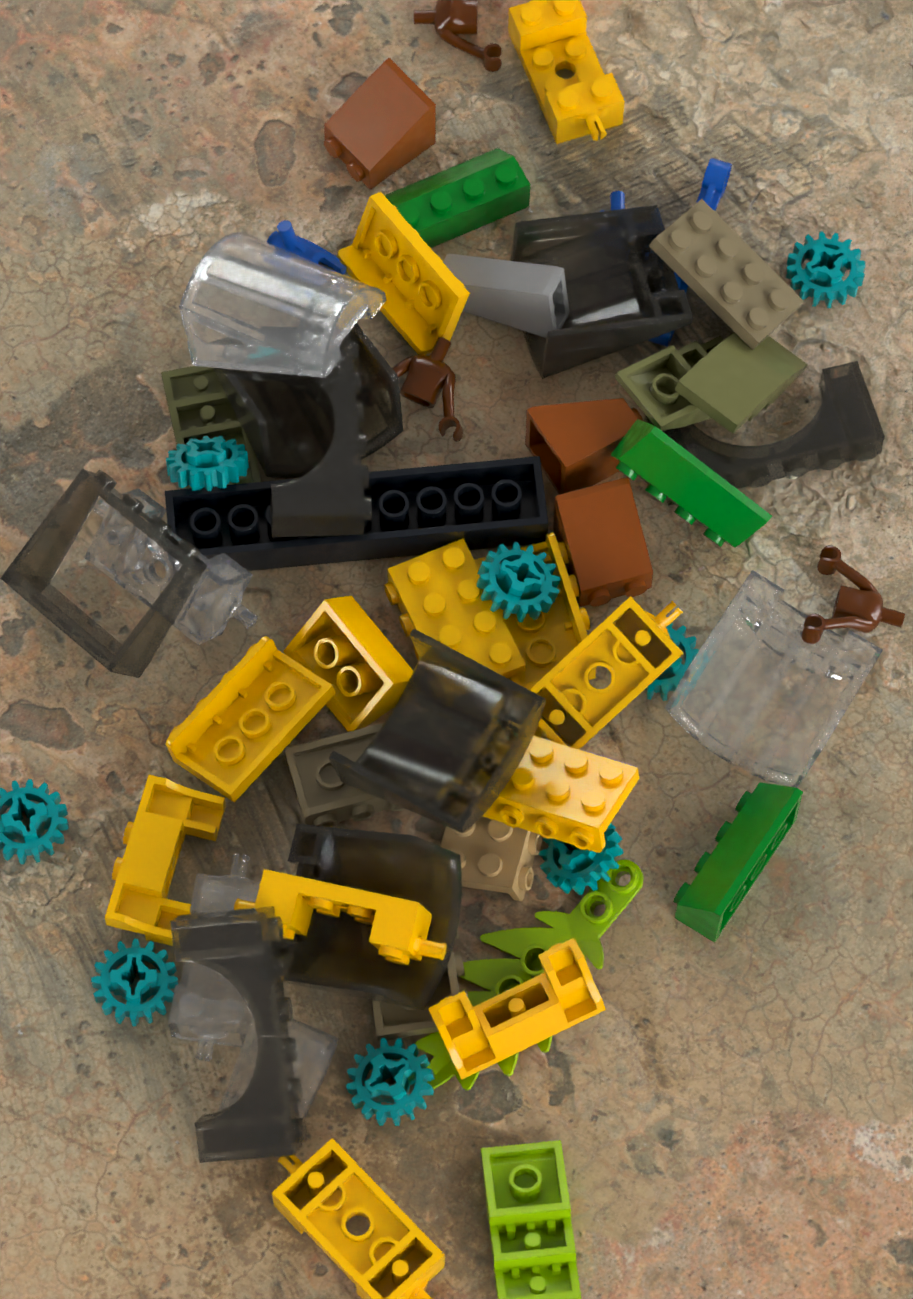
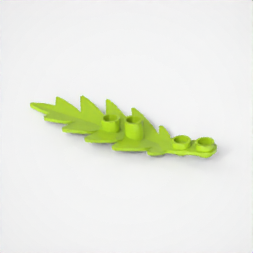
M618 860L616 862L620 865L619 868L609 869L607 872L610 880L607 882L602 878L597 881L598 890L593 891L590 889L570 914L558 911H539L535 913L536 919L552 928H514L481 935L480 940L519 959H482L463 962L465 976H460V978L489 990L468 992V998L472 1006L474 1007L544 973L538 955L547 951L553 945L564 943L572 938H575L585 960L587 956L596 969H602L604 953L600 938L642 888L644 877L640 867L630 860ZM623 875H630V882L626 886H620L619 879ZM598 905H605V912L601 916H594V909ZM439 1032L429 1034L415 1042L419 1050L434 1056L427 1066L428 1069H432L435 1079L427 1082L432 1085L433 1090L450 1080L453 1076H456L464 1090L468 1091L472 1088L480 1071L461 1080ZM553 1036L537 1043L543 1053L549 1051ZM519 1052L498 1062L504 1075L509 1077L513 1074Z

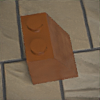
M388 58L324 124V146L333 158L339 157L355 181H362L371 190L436 143V104Z
M624 398L533 406L527 409L525 445L533 457L540 456L541 469L560 495L591 487L619 472L616 469L619 461L613 458L611 454L637 419L643 421V418L636 408L629 407Z
M628 477L555 496L553 530L557 542L563 541L569 559V563L565 564L568 575L574 574L580 594L576 597L579 607L586 605L593 607L601 606L608 603L612 598L624 595L635 597L652 587L653 569Z

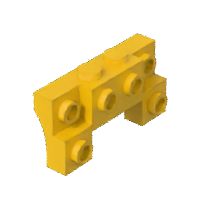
M148 775L134 822L129 821L124 831L123 844L127 845L123 858L117 857L113 867L112 880H116L104 917L107 926L144 934L146 940L184 949L195 913L192 904L167 899V895L185 835L216 841L226 809L225 797L193 790L167 778Z
M575 938L564 943L555 944L547 951L538 955L544 973L473 1007L466 992L463 991L454 996L445 997L438 1004L428 1008L461 1080L606 1010L585 957Z

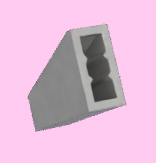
M447 254L443 261L470 293L463 312L555 341L570 313L564 268L456 254Z

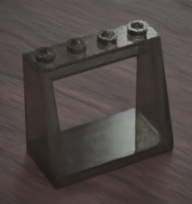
M82 469L0 579L110 672L139 678L150 664L208 565L198 558L201 552L193 544L185 539L179 542L170 535L173 530L170 525L155 515L151 519L142 512L145 505L127 492L124 496L114 488L117 482L102 470L93 473ZM99 497L104 499L182 564L123 644L50 584Z

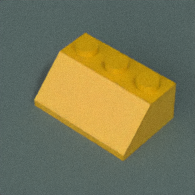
M352 595L324 599L283 651L285 655L333 685L336 694L326 705L348 732L367 727L397 706L420 679Z

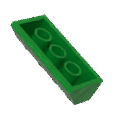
M496 148L384 196L397 208L398 212L411 227L419 233L425 243L430 248H433L530 207V182L515 156Z
M637 419L611 454L613 458L619 461L616 469L633 481L638 476L649 485L645 489L646 492L661 503L669 499L678 506L674 511L675 514L690 525H693L695 521L699 522L707 528L703 535L719 547H722L725 542L736 548L764 526L772 517L771 514L659 428Z
M759 782L753 793L746 791L735 808V811L739 813L732 824L726 821L717 833L715 841L718 842V845L712 854L706 851L698 861L694 872L698 874L691 885L685 882L677 892L673 901L677 904L675 919L715 943L795 823L803 791L795 787Z

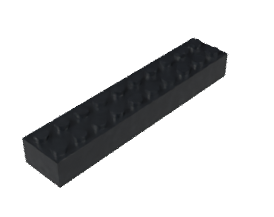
M540 456L226 485L227 488L213 487L211 491H207L205 487L196 491H192V488L165 491L169 552L173 578L422 555L464 538L469 550L498 548L501 544L510 547L513 546L514 542H518L520 546L545 542L546 534H548V515Z

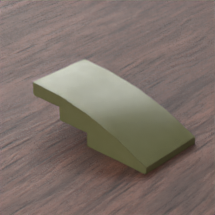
M733 332L678 380L674 390L734 434L747 420L750 422L763 408L766 410L806 369L808 364L770 336L752 350Z
M718 336L702 345L696 340L678 350L672 345L616 372L614 377L650 421L661 431L708 420L711 418L674 389L678 380L722 342L723 339L721 336Z
M233 358L161 372L176 445H186L189 439L194 438L202 440L204 436H208L210 439L223 436L225 441L236 439L237 445H245V451L248 452L249 468L247 469L246 476H239L238 483L229 482L227 485L261 482L249 422Z

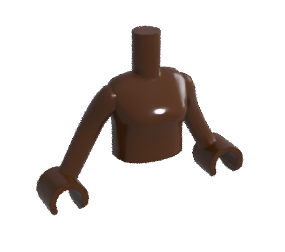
M438 0L434 10H414V24H434L436 33L443 41L483 60L486 70L495 72L501 68V59L492 58L499 57L502 54V49L498 44H489L483 49L458 36L462 34H477V0Z
M438 337L429 356L418 354L407 357L373 383L363 382L354 388L353 394L356 402L359 403L365 393H371L368 398L369 408H374L379 400L377 393L408 371L407 377L399 391L400 394L419 405L434 408L442 392L444 418L439 422L441 436L443 437L446 430L453 426L456 427L453 433V440L455 442L460 441L464 434L463 428L458 419L455 418L454 413L456 375L450 366L443 362L451 346V342L445 338Z
M833 545L824 547L820 553V560L817 565L819 573L832 575L837 570L859 589L841 585L834 604L832 617L824 619L817 613L807 616L801 634L802 640L809 644H815L820 641L824 630L835 628H851L854 631L869 633L880 622L901 628L905 613L883 607V598L877 589L862 574L840 559V550Z

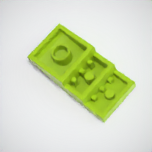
M561 1140L481 1148L497 1299H581L576 1248L571 1221V1205Z

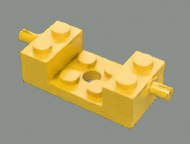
M531 0L530 2L509 8L508 33L555 143L560 144L591 134L594 141H598V136L600 140L607 135L606 129L623 124L625 101L613 74H604L586 33L587 15L581 1ZM561 69H568L575 75L569 79H562L556 73Z
M630 596L517 701L520 707L532 718L536 726L529 734L543 739L547 738L550 741L580 750L684 654L670 638L666 628L683 613L678 607L670 616L666 617L677 606L671 601L655 616L646 612ZM596 666H603L611 673V682L604 689L594 688L589 682V673Z
M264 869L256 902L237 898L234 905V915L256 919V921L263 923L262 929L271 932L270 935L283 939L294 940L295 934L307 936L313 909L316 908L317 913L332 917H339L341 911L346 912L348 915L355 917V921L372 925L369 942L379 950L378 954L385 956V960L389 962L409 965L410 959L421 961L422 956L443 960L446 953V943L426 940L432 914L419 902Z
M333 1138L304 1164L291 1149L285 1152V1156L283 1154L280 1156L278 1162L291 1175L272 1192L274 1206L300 1234L306 1232L356 1285L357 1294L362 1299H432L425 1289L429 1281L445 1267V1254ZM354 1216H363L370 1223L369 1230L360 1236L352 1235L346 1229L348 1220Z

